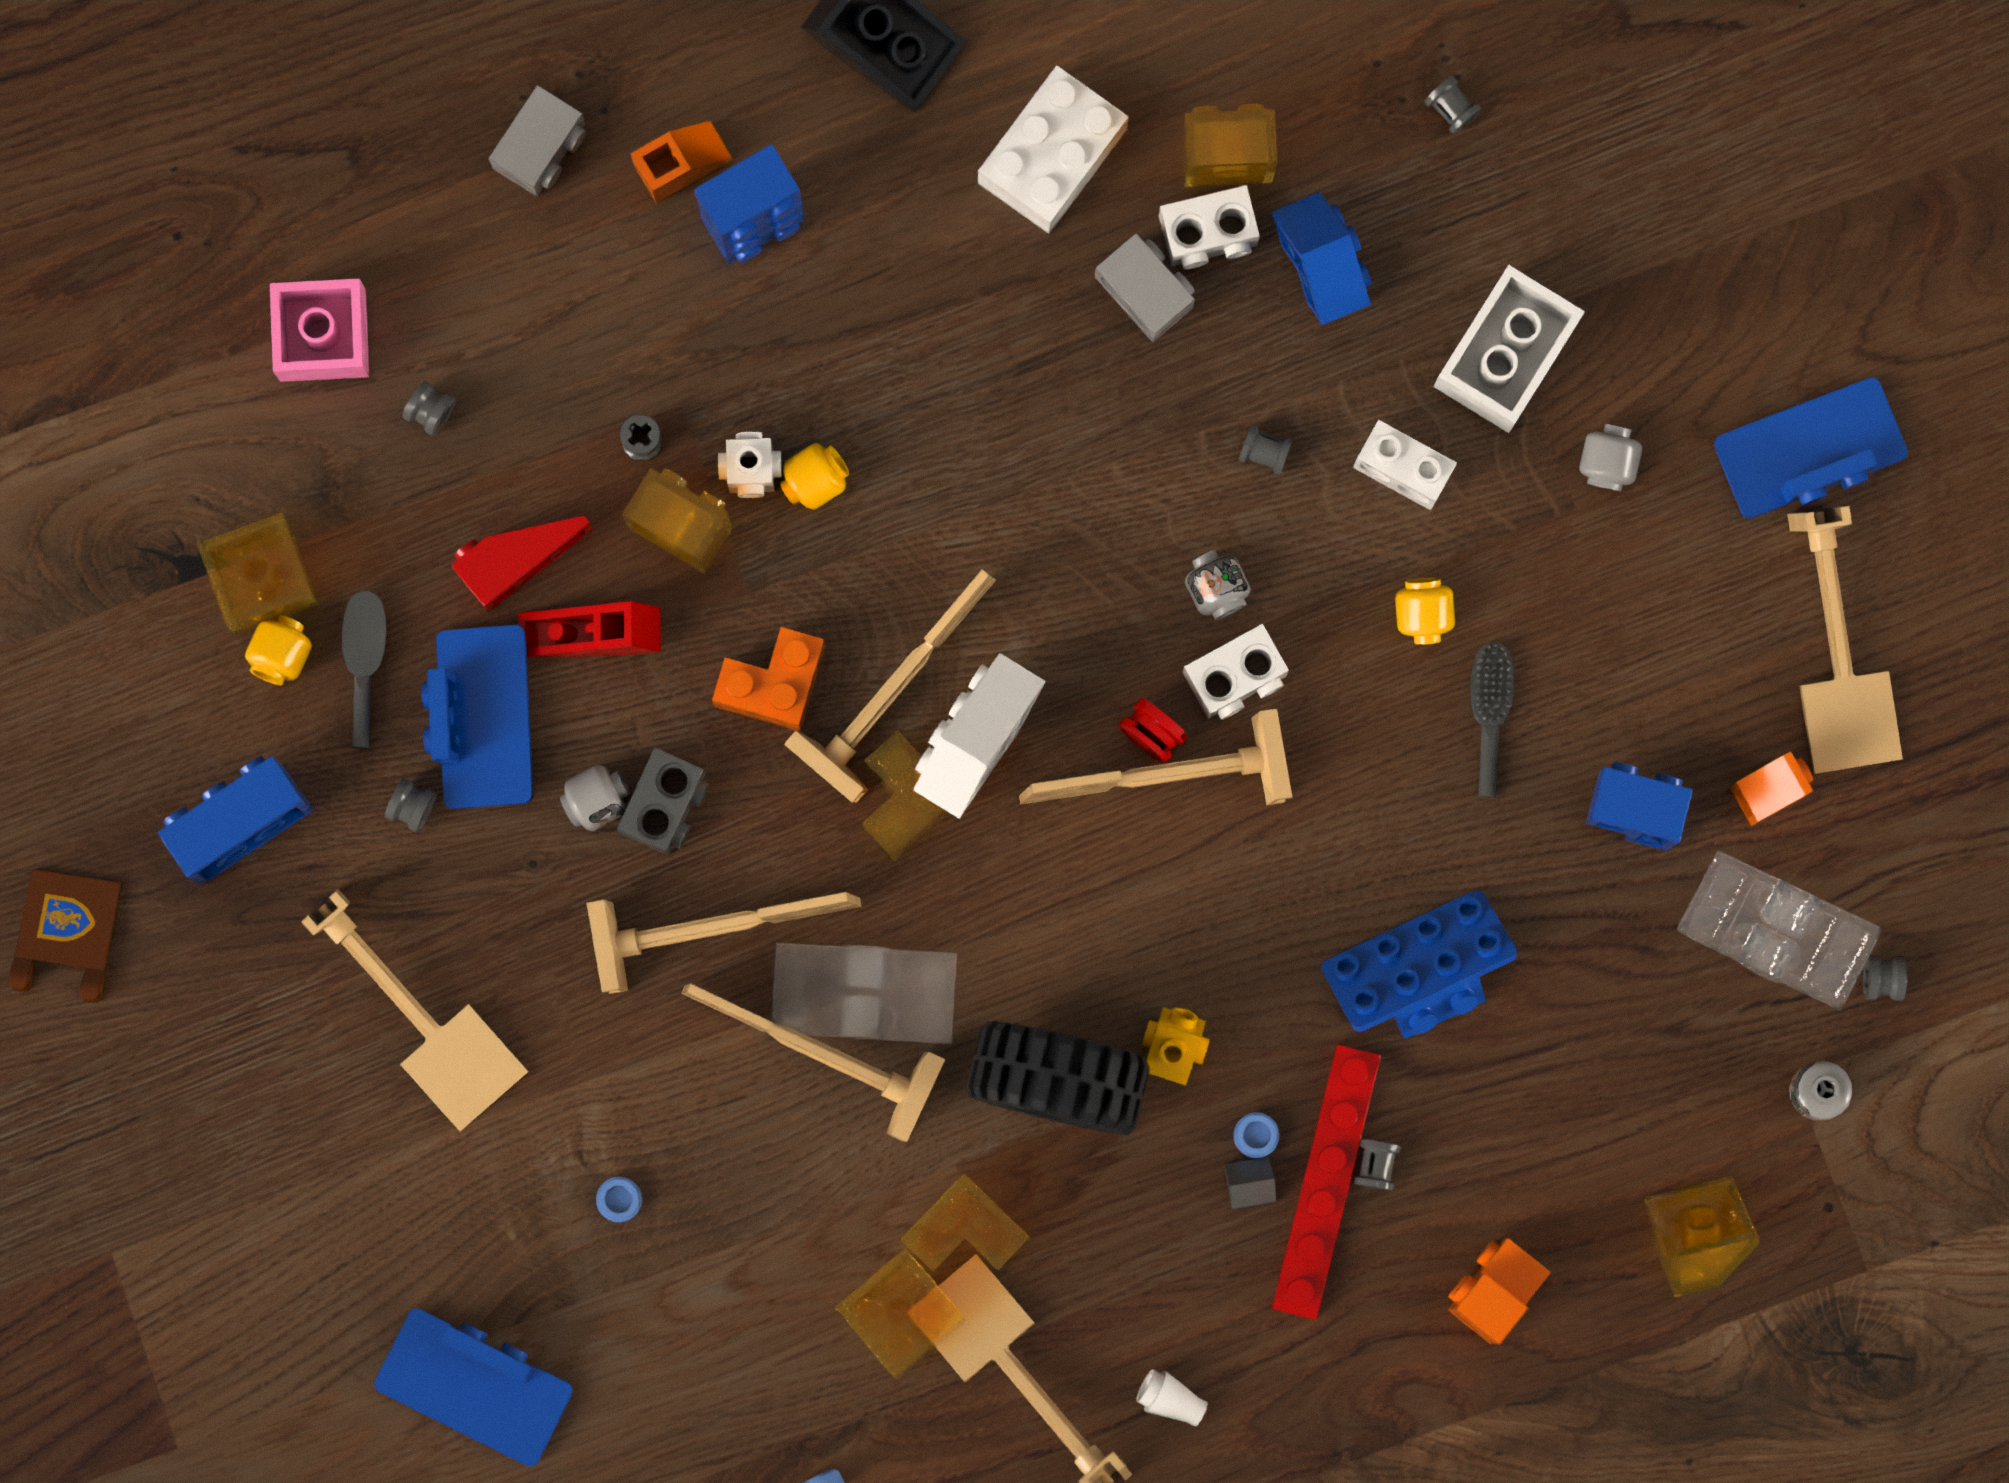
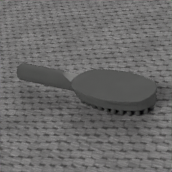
M369 591L358 592L349 599L342 626V651L345 665L354 674L352 748L370 749L372 675L381 666L387 636L383 603L376 594Z
M1496 642L1487 643L1477 651L1470 677L1471 708L1475 720L1482 725L1478 797L1486 799L1496 798L1499 726L1508 718L1514 693V668L1511 654L1506 647Z

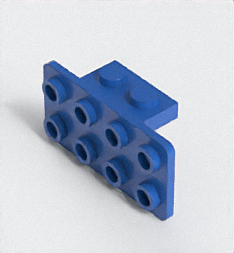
M1872 377L1721 434L1714 441L1715 451L1740 512L1747 519L1755 518L1799 500L1802 506L1814 503L1828 496L1826 490L1841 484L1844 490L1858 486L1869 480L1867 474L1904 460L1908 454V449L1882 386L1876 378Z
M519 625L443 630L439 632L436 637L438 669L427 670L428 682L422 683L421 696L424 708L429 709V726L425 727L423 732L424 748L427 754L431 753V760L442 764L444 804L451 809L530 803L534 793L525 630Z
M1475 890L1325 960L1321 965V969L1355 1031H1365L1394 1017L1397 1027L1405 1040L1415 1034L1428 1032L1436 1024L1453 1016L1466 1014L1477 1005L1485 1002L1479 977L1514 961L1517 957V951L1485 894L1482 891Z
M416 1308L411 1310L375 1379L374 1386L376 1390L526 1466L536 1465L573 1394L572 1385L526 1362L528 1353L506 1342L503 1343L500 1349L484 1341L488 1333L463 1321L461 1327L458 1328L422 1309Z

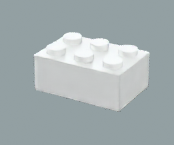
M1056 65L978 170V184L1050 234L1126 132L1129 116Z
M1508 265L1441 371L1433 387L1507 433H1510L1585 311Z
M1001 653L998 654L989 668L981 664L968 685L973 690L972 693L968 691L967 693L962 692L948 714L953 717V720H942L931 736L928 743L935 748L928 747L919 760L915 770L920 772L921 776L913 790L960 819L1018 735L1046 681Z

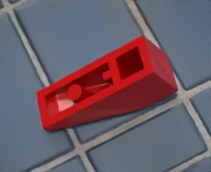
M579 516L488 536L479 543L476 539H473L455 553L454 556L457 560L451 566L489 613L589 534L593 528L585 516Z
M628 601L518 613V625L526 632L527 658L627 656L661 652L659 607Z

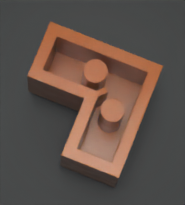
M781 627L768 670L725 657L712 698L714 707L801 731L826 648L824 639Z
M1509 1238L1502 1239L1499 1244L1492 1240L1476 1260L1482 1265L1473 1277L1470 1275L1466 1277L1464 1275L1448 1295L1454 1302L1447 1310L1489 1344H1500L1528 1309L1525 1305L1551 1273Z

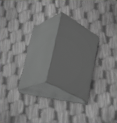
M1269 1157L1224 1164L1231 1209L1277 1202L1275 1178Z

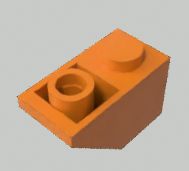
M711 121L669 131L630 153L633 165L655 203L660 202L733 160Z
M1790 751L1737 781L1729 788L1748 822L1753 826L1813 792L1809 784L1813 782V777L1802 758L1795 759Z

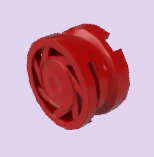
M1140 697L1133 706L1134 713L1130 718L1124 717L1117 727L1129 740L1161 764H1167L1173 757L1171 752L1176 745L1182 746L1187 740L1188 735L1183 734L1185 731L1163 711Z

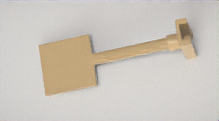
M1833 506L1822 508L1821 512L1789 513L1787 516L1790 531L1808 532L1810 551L1815 552L1834 674L1832 680L1799 685L1813 774L1902 760L1889 671L1855 676L1853 673L1834 548H1838L1835 529L1852 524L1849 506Z
M983 569L923 638L926 642L909 654L841 736L836 734L824 748L816 740L801 731L795 730L784 745L852 803H858L869 789L845 766L856 754L857 751L854 748L926 665L935 647L939 648L996 579Z
M1277 709L1259 711L1251 718L1256 746L1239 748L1238 753L1134 768L1122 773L1121 771L1035 783L1031 784L1019 795L1020 805L1107 792L1115 786L1135 788L1240 771L1242 775L1261 773L1266 806L1284 803L1285 799L1292 798Z
M337 889L329 897L337 908L331 911L324 904L318 909L325 917L321 922L311 912L301 922L313 935L324 930L336 944L341 942L425 1037V1042L402 1061L400 1065L461 1132L528 1073V1070L469 1004L445 1025H438L354 930L357 926L344 912L350 901Z
M844 892L757 909V911H741L638 931L637 928L618 931L613 902L599 900L587 903L602 992H609V994L628 991L623 958L640 955L644 949L748 930L764 922L775 924L862 907L859 897Z
M692 984L685 985L682 994L762 1032H767L779 1043L881 1090V1096L898 1103L886 1134L900 1141H908L945 1061L944 1058L931 1052H924L913 1069L910 1078L894 1071L888 1074L795 1029L773 1024L769 1020Z
M977 1254L971 1257L907 1312L965 1383L989 1362L995 1361L1077 1458L1074 1463L1084 1474L1078 1481L1079 1483H1113L1114 1481L1110 1476L1116 1470L1125 1481L1132 1476V1473L1114 1452L1105 1457L1096 1445L1090 1446L1010 1351V1344L1035 1323Z

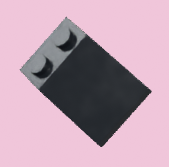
M820 0L801 26L805 32L833 55L912 112L917 111L967 43L964 38L918 0Z

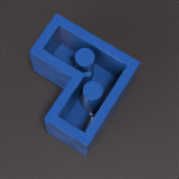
M1317 192L1271 212L1281 247L1296 267L1306 302L1321 325L1371 305L1366 287L1372 285L1371 278L1363 261L1358 262L1356 252L1361 250L1359 238L1352 225L1346 227L1343 215L1337 204L1330 206L1323 195Z
M1613 762L1611 768L1603 767L1598 772L1586 824L1625 834L1624 840L1665 851L1677 845L1681 840L1693 789L1682 787V779L1665 774H1656L1655 779L1639 776L1638 768L1623 763Z

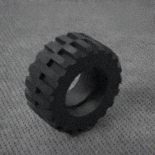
M988 1021L980 1029L967 1090L970 1098L996 1107L1081 1128L1128 1136L1137 1126L1150 1068L1147 1059L1112 1046L1039 1028L1001 1021Z

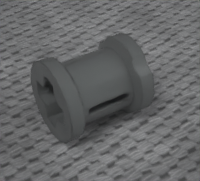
M1451 76L1425 99L1424 104L1428 108L1434 107L1450 125L1449 130L1451 133L1456 135L1481 113L1482 108L1478 104L1473 105L1456 86L1458 80Z
M641 414L634 415L623 423L620 438L627 455L635 461H650L657 457L662 449V435L657 423L649 416ZM639 431L644 435L649 432L650 443L647 446L640 442L634 445L633 433Z
M1251 424L1238 461L1245 463L1247 460H1251L1273 468L1274 474L1280 476L1294 439L1286 437L1283 440L1259 431L1257 425Z
M1361 1139L1360 1146L1364 1149L1360 1176L1354 1178V1185L1394 1191L1395 1184L1391 1182L1395 1155L1401 1152V1146Z

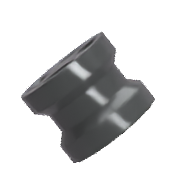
M424 380L417 386L409 398L402 418L409 423H420L424 426L425 432L434 437L449 419L456 399L449 394L440 395L434 391L431 383Z
M402 778L390 798L385 818L392 822L401 820L407 823L410 830L419 833L433 809L437 793L429 789L421 791L414 787L412 781Z
M1867 955L1863 967L1864 998L1866 1000H1876L1879 996H1889L1893 1001H1903L1907 987L1905 957L1894 956L1890 960H1880L1877 955Z

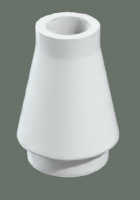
M1152 1369L1145 1377L1136 1398V1402L1144 1406L1145 1412L1187 1422L1195 1427L1203 1418L1208 1402L1197 1397L1166 1370L1160 1373Z

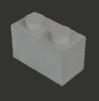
M537 85L490 155L489 161L492 168L535 196L539 195L543 187L550 189L562 171L559 163L567 151L574 153L578 149L586 135V130L583 129L585 121L582 113Z
M1134 234L1096 267L1095 278L1147 337L1154 342L1193 309L1195 299L1191 294L1195 290L1180 272L1177 271L1173 275L1162 263L1165 260L1164 254L1152 240L1147 239L1143 242L1137 234Z

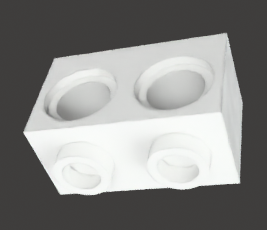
M1247 185L1160 206L1159 220L1171 266L1182 264L1183 269H1193L1208 264L1209 257L1225 254L1227 259L1239 258L1252 252L1251 247L1258 245L1260 235ZM1227 216H1234L1243 223L1244 228L1237 234H1229L1222 230L1219 222ZM1182 227H1193L1200 233L1201 239L1195 244H1184L1178 239L1177 231Z
M1378 420L1358 455L1353 468L1431 510L1457 462Z
M1261 624L1184 666L1182 673L1207 718L1210 719L1218 714L1221 720H1224L1245 708L1242 700L1255 693H1258L1262 699L1282 688L1284 684L1281 679L1287 676L1289 669L1264 625ZM1252 654H1260L1268 660L1269 671L1264 675H1253L1246 669L1245 659ZM1215 675L1223 676L1230 684V692L1223 697L1212 696L1206 689V680Z

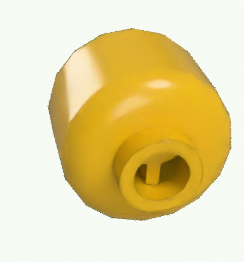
M813 443L784 462L783 475L785 480L780 482V486L793 505L800 502L805 507L815 510L845 490V477L849 475V471L839 453L831 445L825 448L819 443Z
M1419 578L1405 581V588L1399 590L1395 596L1398 631L1407 636H1414V644L1441 642V634L1451 631L1455 626L1452 589L1441 585L1440 578Z
M282 615L279 616L277 621L264 620L260 622L245 652V658L251 665L249 671L264 681L280 686L283 685L284 681H293L298 678L312 648L311 641L302 633L304 626L300 622Z

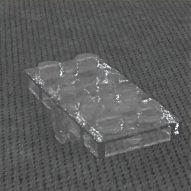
M1719 850L1715 854L1677 927V931L1680 934L1738 961L1751 972L1775 983L1782 982L1840 1011L1882 932L1881 927Z
M776 943L771 1022L790 1027L813 1037L952 1045L957 953L894 950L861 945H847L843 947Z

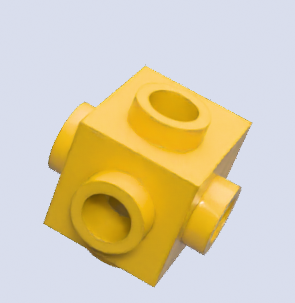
M1165 1007L1162 1008L1158 1022L1149 1020L1141 1046L1149 1048L1146 1057L1150 1068L1149 1074L1186 1086L1193 1063L1202 1065L1210 1039L1202 1037L1206 1021L1199 1019L1195 1013L1187 1009L1173 1008L1171 1010Z

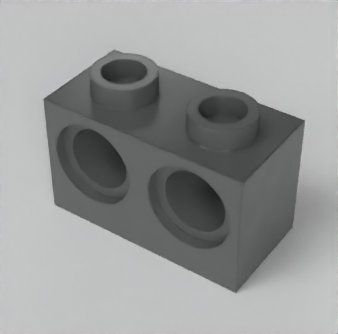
M654 747L618 825V832L668 856L673 846L680 849L691 824L685 822L691 806L700 807L709 787V783L703 781L706 776L704 769ZM672 772H681L687 776V786L679 794H669L663 790V781ZM652 813H663L669 819L666 831L656 836L645 832L644 823L646 818Z

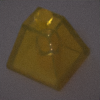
M1732 1176L1645 1197V1204L1661 1265L1674 1297L1719 1287L1759 1245V1236Z

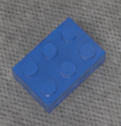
M773 144L694 189L701 220L728 265L736 260L741 264L753 259L761 253V245L775 237L778 241L789 238L801 228L799 223L804 221L800 189Z
M263 756L253 759L240 769L241 777L229 785L225 781L214 785L203 793L201 797L204 801L190 811L187 807H183L163 821L166 827L157 833L187 878L201 886L314 811L286 767L273 756L266 760Z

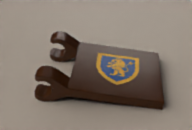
M32 869L15 957L9 972L8 985L15 991L28 992L32 984L34 961L85 969L80 985V997L86 1002L99 1003L103 996L105 970L122 883Z

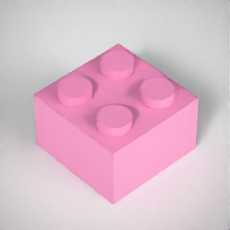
M360 279L270 283L273 372L280 382L369 377L366 289Z

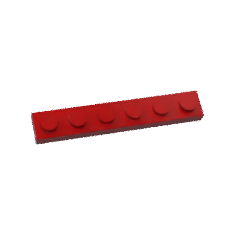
M1338 1044L1335 1047L1271 1307L1272 1310L1317 1320L1381 1055Z

